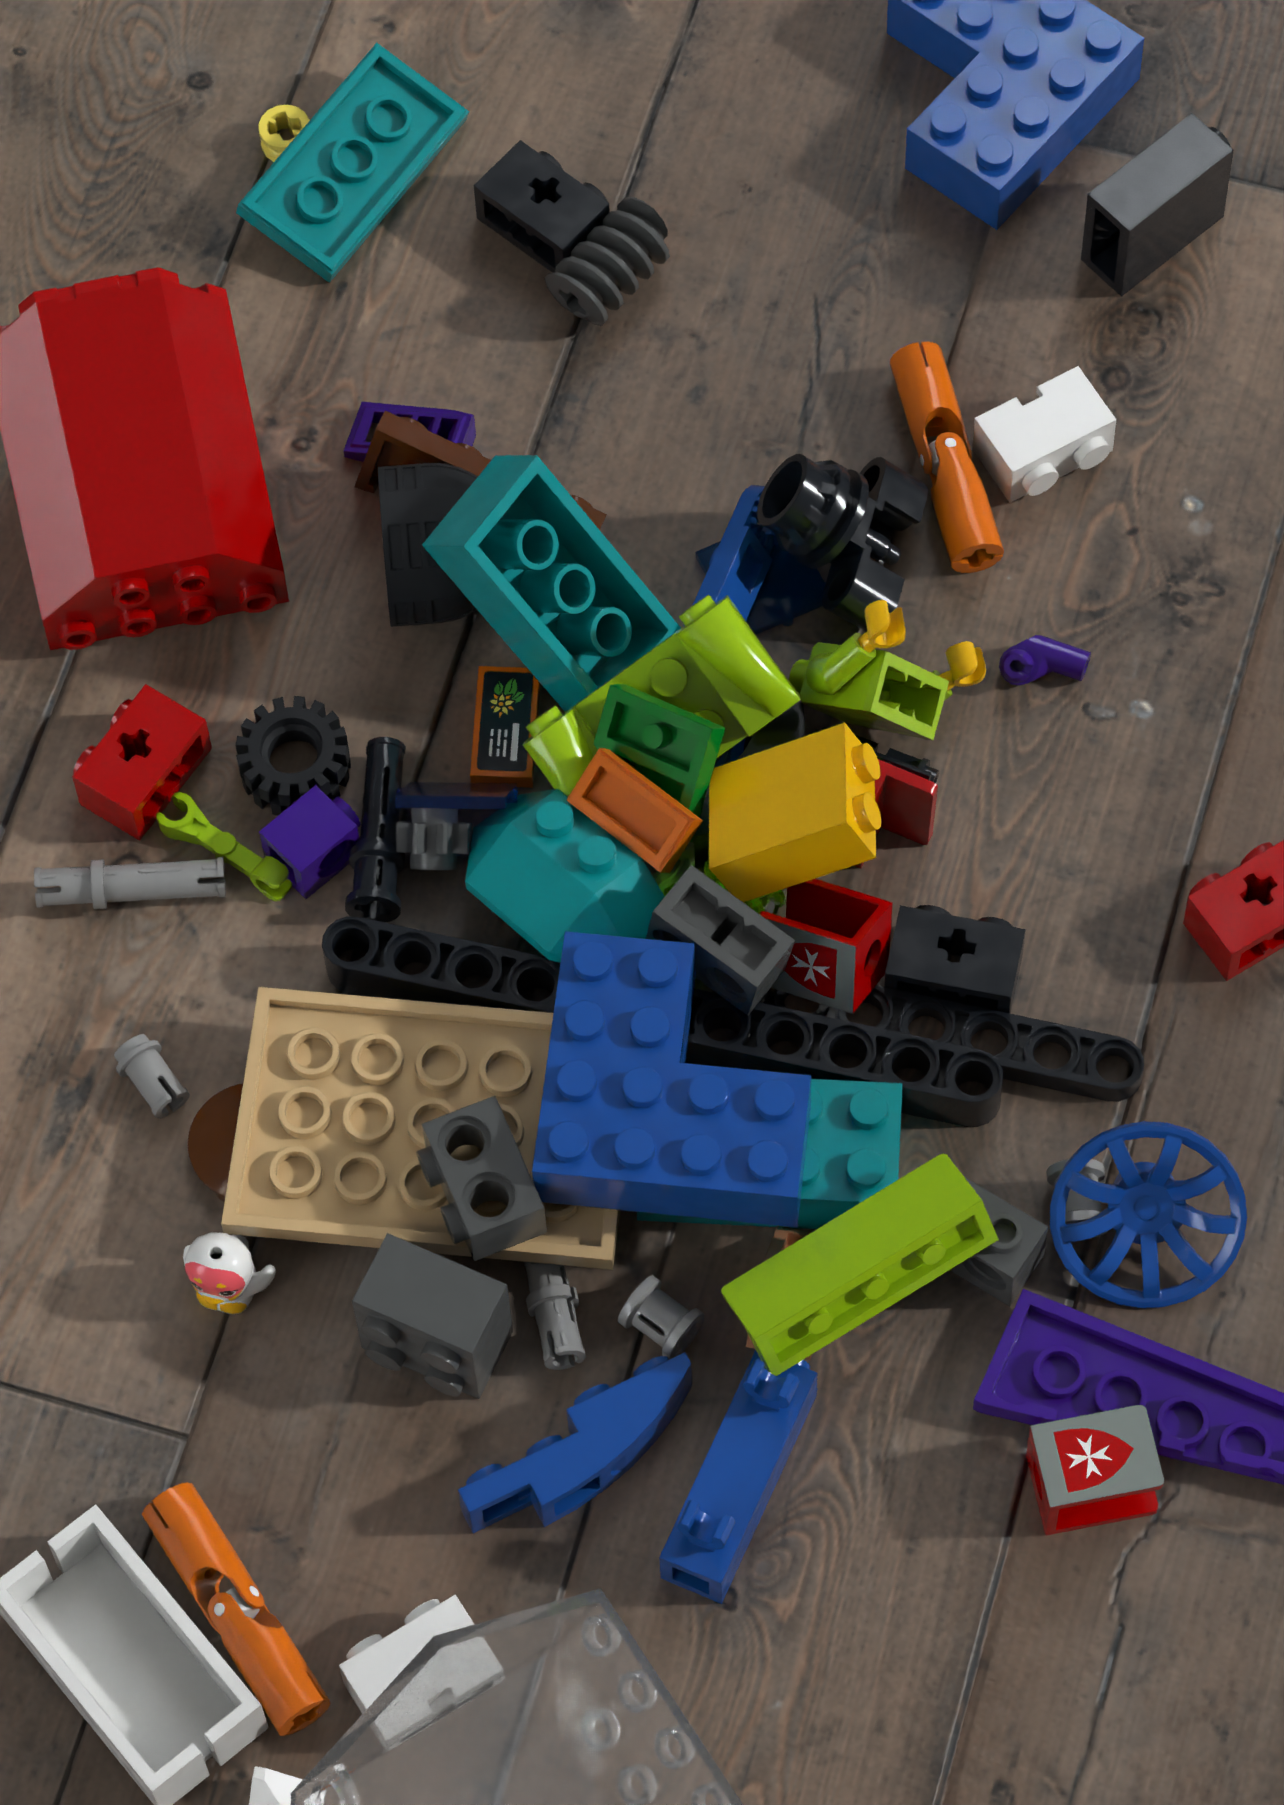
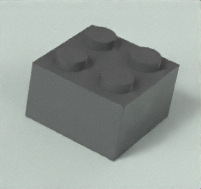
M389 1233L384 1238L352 1300L361 1347L366 1350L365 1354L372 1361L390 1370L399 1371L404 1366L425 1375V1381L431 1387L454 1397H458L461 1392L480 1399L513 1333L507 1284Z

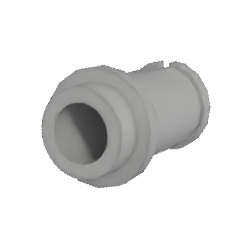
M140 1034L127 1040L115 1052L114 1057L118 1062L116 1071L121 1077L128 1076L152 1109L156 1118H163L168 1116L169 1113L165 1107L167 1104L175 1112L188 1100L190 1093L181 1085L160 1056L162 1050L160 1043L157 1040H149L145 1034Z

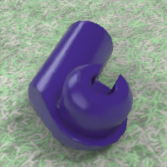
M1035 635L1007 649L1000 658L999 669L1005 681L1012 685L1028 684L1051 672L1082 681L1090 661L1091 652L1045 636Z

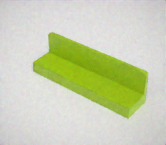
M939 1154L724 1285L721 1293L745 1327L760 1360L764 1361L766 1369L771 1374L778 1376L999 1239L982 1199L948 1155Z

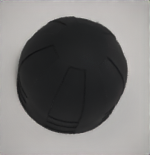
M441 463L378 467L382 538L391 627L450 622L477 611L422 546L478 477L473 473L456 466Z

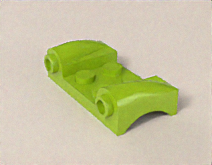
M708 594L678 616L685 626L562 714L555 705L528 724L525 728L531 734V737L522 746L552 787L559 789L568 797L598 751L593 743L610 685L626 684L725 727L717 758L799 702L801 696L763 647L729 596L726 595L715 603Z

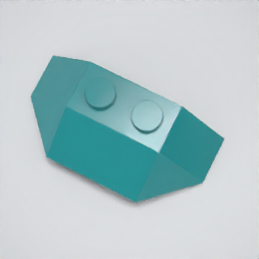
M559 789L520 794L473 828L465 879L466 889L550 961L561 963L565 931L645 939L652 912L665 897L641 857L566 801L568 797Z

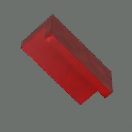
M878 759L880 778L875 780V801L881 815V828L919 844L927 845L933 834L938 785ZM881 828L878 829V830H876V838H877V836H878V834H879ZM864 862L854 866L861 869Z

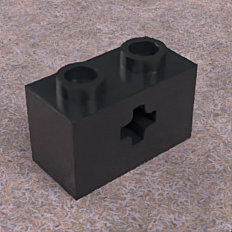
M521 140L474 184L477 219L552 273H555L556 266L563 258L571 257V251L580 242L586 241L587 235L595 227L602 226V220L610 213L609 203L597 187L586 182L580 183L566 173L552 155L544 151L538 153Z
M900 905L885 971L884 987L1011 1013L1023 956L1026 929L1013 927L1009 922L996 917H982L974 920L953 916L947 910L933 905H920L916 908ZM951 956H960V963L950 962Z

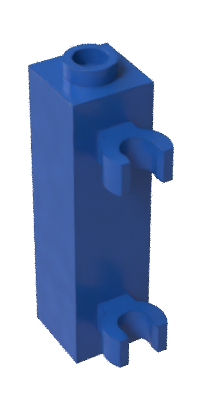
M755 1350L659 1557L661 1579L722 1604L816 1399L818 1373L810 1370V1365L805 1360L775 1376L766 1369L764 1361L760 1360Z

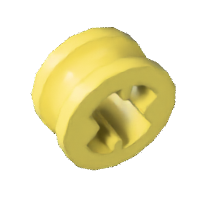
M288 104L277 105L268 109L262 115L258 124L261 148L265 156L273 162L276 161L310 121L303 110ZM288 128L291 135H294V138L283 140L277 131Z

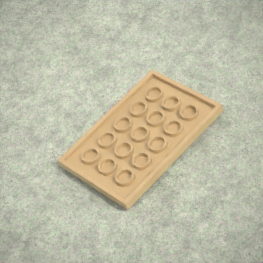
M258 987L221 1221L223 1233L380 1248L384 1238L389 1233L433 1253L472 1257L465 1241L454 1244L449 1235L440 1207L448 1205L449 1202L441 1184L430 1188L421 1169L416 1151L426 1148L422 1124L496 1096L533 1181L532 1167L554 1013ZM463 1145L455 1149L450 1156L460 1161H468L476 1158L482 1150L474 1145ZM486 1201L480 1204L474 1212L483 1217H495L500 1215L507 1206L499 1201ZM542 1202L545 1208L547 1233L484 1257L613 1270L620 1210Z

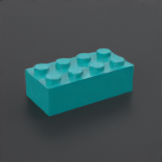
M495 455L422 544L424 549L565 712L681 629L678 623L537 455Z
M811 1079V1111L798 1227L790 1228L818 1229L899 1179L903 1083ZM637 1212L638 1221L762 1227L778 1226Z

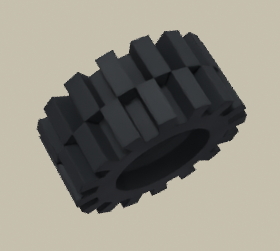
M294 696L293 707L285 708L283 697L272 700L273 712L268 713L262 704L254 710L255 723L247 718L241 725L243 737L237 736L236 758L243 787L248 796L253 793L256 805L264 809L269 802L272 814L278 816L285 810V806H291L315 785L331 800L341 796L339 785L347 786L350 778L348 768H351V759L345 728L340 726L339 717L333 710L326 715L325 705L317 700H314L311 708L307 709L305 697ZM290 741L310 743L317 751V758L314 764L306 770L296 773L277 771L270 763V756L275 748Z

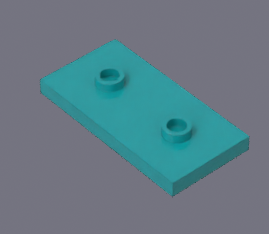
M376 43L241 200L236 214L330 283L465 123L469 111L380 44Z

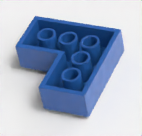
M888 0L887 34L955 78L907 128L905 169L998 230L1140 79L1144 37L1087 0Z
M565 931L532 1167L533 1183L541 1201L545 1203L798 1227L811 1111V1075L685 1063L696 979L694 943Z

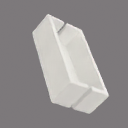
M95 1504L47 1541L56 1564L63 1573L53 1581L45 1560L37 1550L0 1578V1615L154 1805H173L210 1775L205 1763L213 1756L217 1763L222 1766L269 1727L260 1702Z

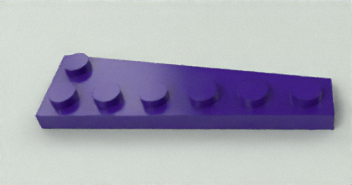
M1026 1289L1022 1290L975 1396L973 1410L995 1417L1036 1425L1129 1406L1143 1405L1147 1410L1158 1455L1284 1485V1393Z

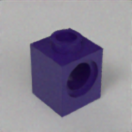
M315 785L259 831L264 858L271 856L284 864L289 872L287 879L307 899L349 864L350 850L360 840L358 827L361 825L360 820L343 799L336 797L331 800Z

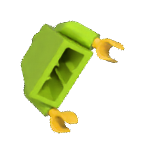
M878 600L866 606L864 610L867 625L866 633L863 635L854 633L842 645L818 642L812 647L809 660L800 659L792 666L789 681L797 692H800L801 703L846 723L927 740H934L943 703L953 695L951 689L955 686L965 687L978 684L986 675V664L982 649L980 647L974 648L973 643L970 641L955 644L946 650L945 653L950 670L942 674L937 670L933 672L927 671L888 651L875 649L895 647L900 645L905 639L906 630L902 608L898 607L889 613L888 604L884 600Z

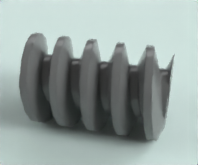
M625 197L617 205V211H611L602 220V226L595 227L587 235L586 241L580 242L571 251V257L563 258L556 266L555 273L547 274L544 280L548 290L568 311L594 325L602 326L608 320L607 311L604 306L610 310H618L624 304L620 291L633 295L639 289L638 280L635 276L648 280L654 274V266L651 261L657 264H664L670 257L669 249L663 241L668 236V229L663 219L654 208L635 197Z

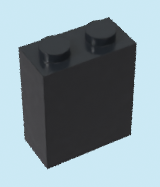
M1191 113L1088 193L1081 260L1121 297L1224 217L1234 150L1223 133L1214 127H1207Z

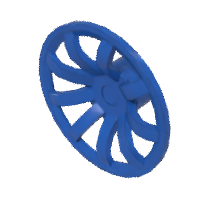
M1143 1121L1124 1124L1102 1132L1089 1140L1064 1165L1055 1182L1050 1200V1230L1055 1249L1065 1268L1081 1285L1095 1295L1119 1305L1137 1308L1166 1307L1187 1301L1206 1291L1225 1274L1236 1259L1244 1240L1247 1223L1245 1193L1238 1173L1226 1155L1208 1139L1192 1130L1164 1122ZM1144 1137L1164 1138V1143L1156 1163H1134L1125 1140ZM1181 1144L1197 1151L1213 1165L1202 1174L1187 1180H1174L1171 1175L1180 1152ZM1106 1148H1109L1119 1171L1113 1184L1096 1182L1079 1173L1093 1157ZM1223 1181L1229 1195L1231 1215H1213L1197 1210L1188 1205L1185 1199L1204 1194ZM1070 1189L1089 1199L1108 1203V1207L1097 1216L1082 1222L1065 1224L1066 1202ZM1182 1224L1209 1233L1227 1234L1221 1250L1210 1264L1203 1260L1186 1240L1179 1229ZM1114 1228L1116 1234L1110 1247L1100 1262L1090 1270L1078 1257L1071 1242L1090 1239ZM1166 1241L1183 1265L1195 1277L1179 1285L1160 1290L1157 1243ZM1132 1243L1140 1244L1143 1291L1123 1288L1107 1281L1121 1264Z

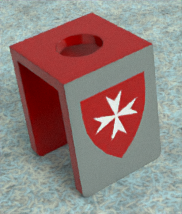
M816 878L788 887L786 918L766 911L759 912L762 917L795 940L786 969L771 988L853 1014L885 975L890 953L893 902Z
M1129 1406L1030 1426L1026 1458L1045 1536L1150 1516L1157 1513L1158 1501L1155 1490L1163 1487L1164 1477L1145 1406Z

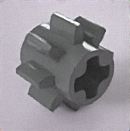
M411 805V821L396 822V852H410V869L455 870L457 869V853L469 854L472 822H458V806Z

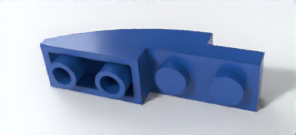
M686 1352L671 1359L667 1356L652 1358L640 1365L633 1372L632 1378L611 1388L608 1384H600L584 1391L574 1400V1406L566 1409L570 1436L564 1439L560 1435L546 1437L532 1445L527 1450L526 1457L505 1467H502L501 1464H492L473 1473L467 1479L466 1486L458 1489L461 1511L472 1533L531 1505L534 1506L543 1526L546 1527L577 1510L612 1485L633 1467L658 1440L680 1409L692 1387L691 1361Z

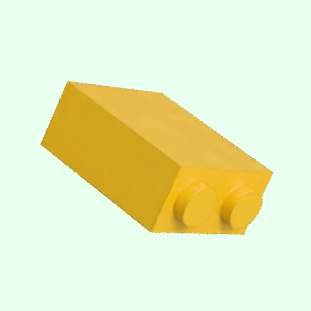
M844 722L715 767L709 783L710 871L733 896L742 902H746L875 859L876 830L881 828V815L875 801V780L880 778V766L873 748L868 743L862 744Z

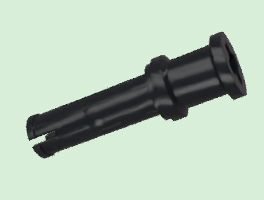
M391 737L373 738L366 745L367 762L360 840L353 845L349 853V865L354 869L353 891L346 896L345 911L349 916L380 922H390L397 919L401 914V900L396 895L397 874L402 871L405 864V853L396 852V822H399L403 758L406 746L403 742Z

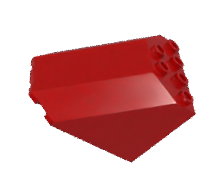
M156 267L136 271L135 274L115 275L75 283L69 287L35 291L18 305L20 316L10 325L0 326V431L50 651L61 648L69 650L83 649L89 647L95 641L119 636L142 637L152 633L155 629L183 623L201 625L210 622L217 616L242 611L259 613L271 609L276 604L289 602L279 544L226 289L209 283H205L197 288H191L179 283L178 273Z

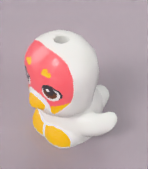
M210 1232L197 1237L191 1245H187L184 1249L185 1272L196 1291L199 1303L211 1310H218L227 1314L242 1313L250 1304L254 1294L265 1290L276 1274V1269L271 1264L256 1272L251 1252L249 1251L248 1240L241 1235L231 1236L227 1233Z

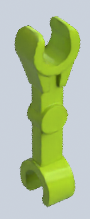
M176 792L172 796L174 805L179 810L187 813L182 819L172 821L167 819L161 812L156 814L160 830L165 836L170 839L201 845L212 852L216 859L217 857H223L224 863L230 864L247 875L253 885L269 899L278 902L292 888V882L287 879L289 872L284 864L271 856H266L264 859L237 842L231 833L222 832L210 824L189 795Z

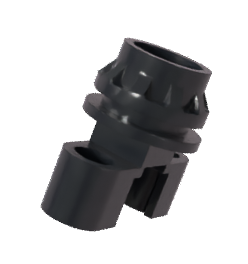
M795 454L786 459L774 471L765 485L757 507V519L761 525L774 532L778 545L782 550L795 556L797 561L807 568L817 569L831 563L822 595L823 607L867 632L864 612L866 606L872 602L884 600L888 604L889 613L898 606L905 579L885 568L884 563L894 565L899 561L901 551L898 547L891 544L894 529L903 531L913 523L918 524L921 522L928 496V487L922 481L882 457L874 458L858 473L852 469L847 470V468L832 460L814 462L802 454Z

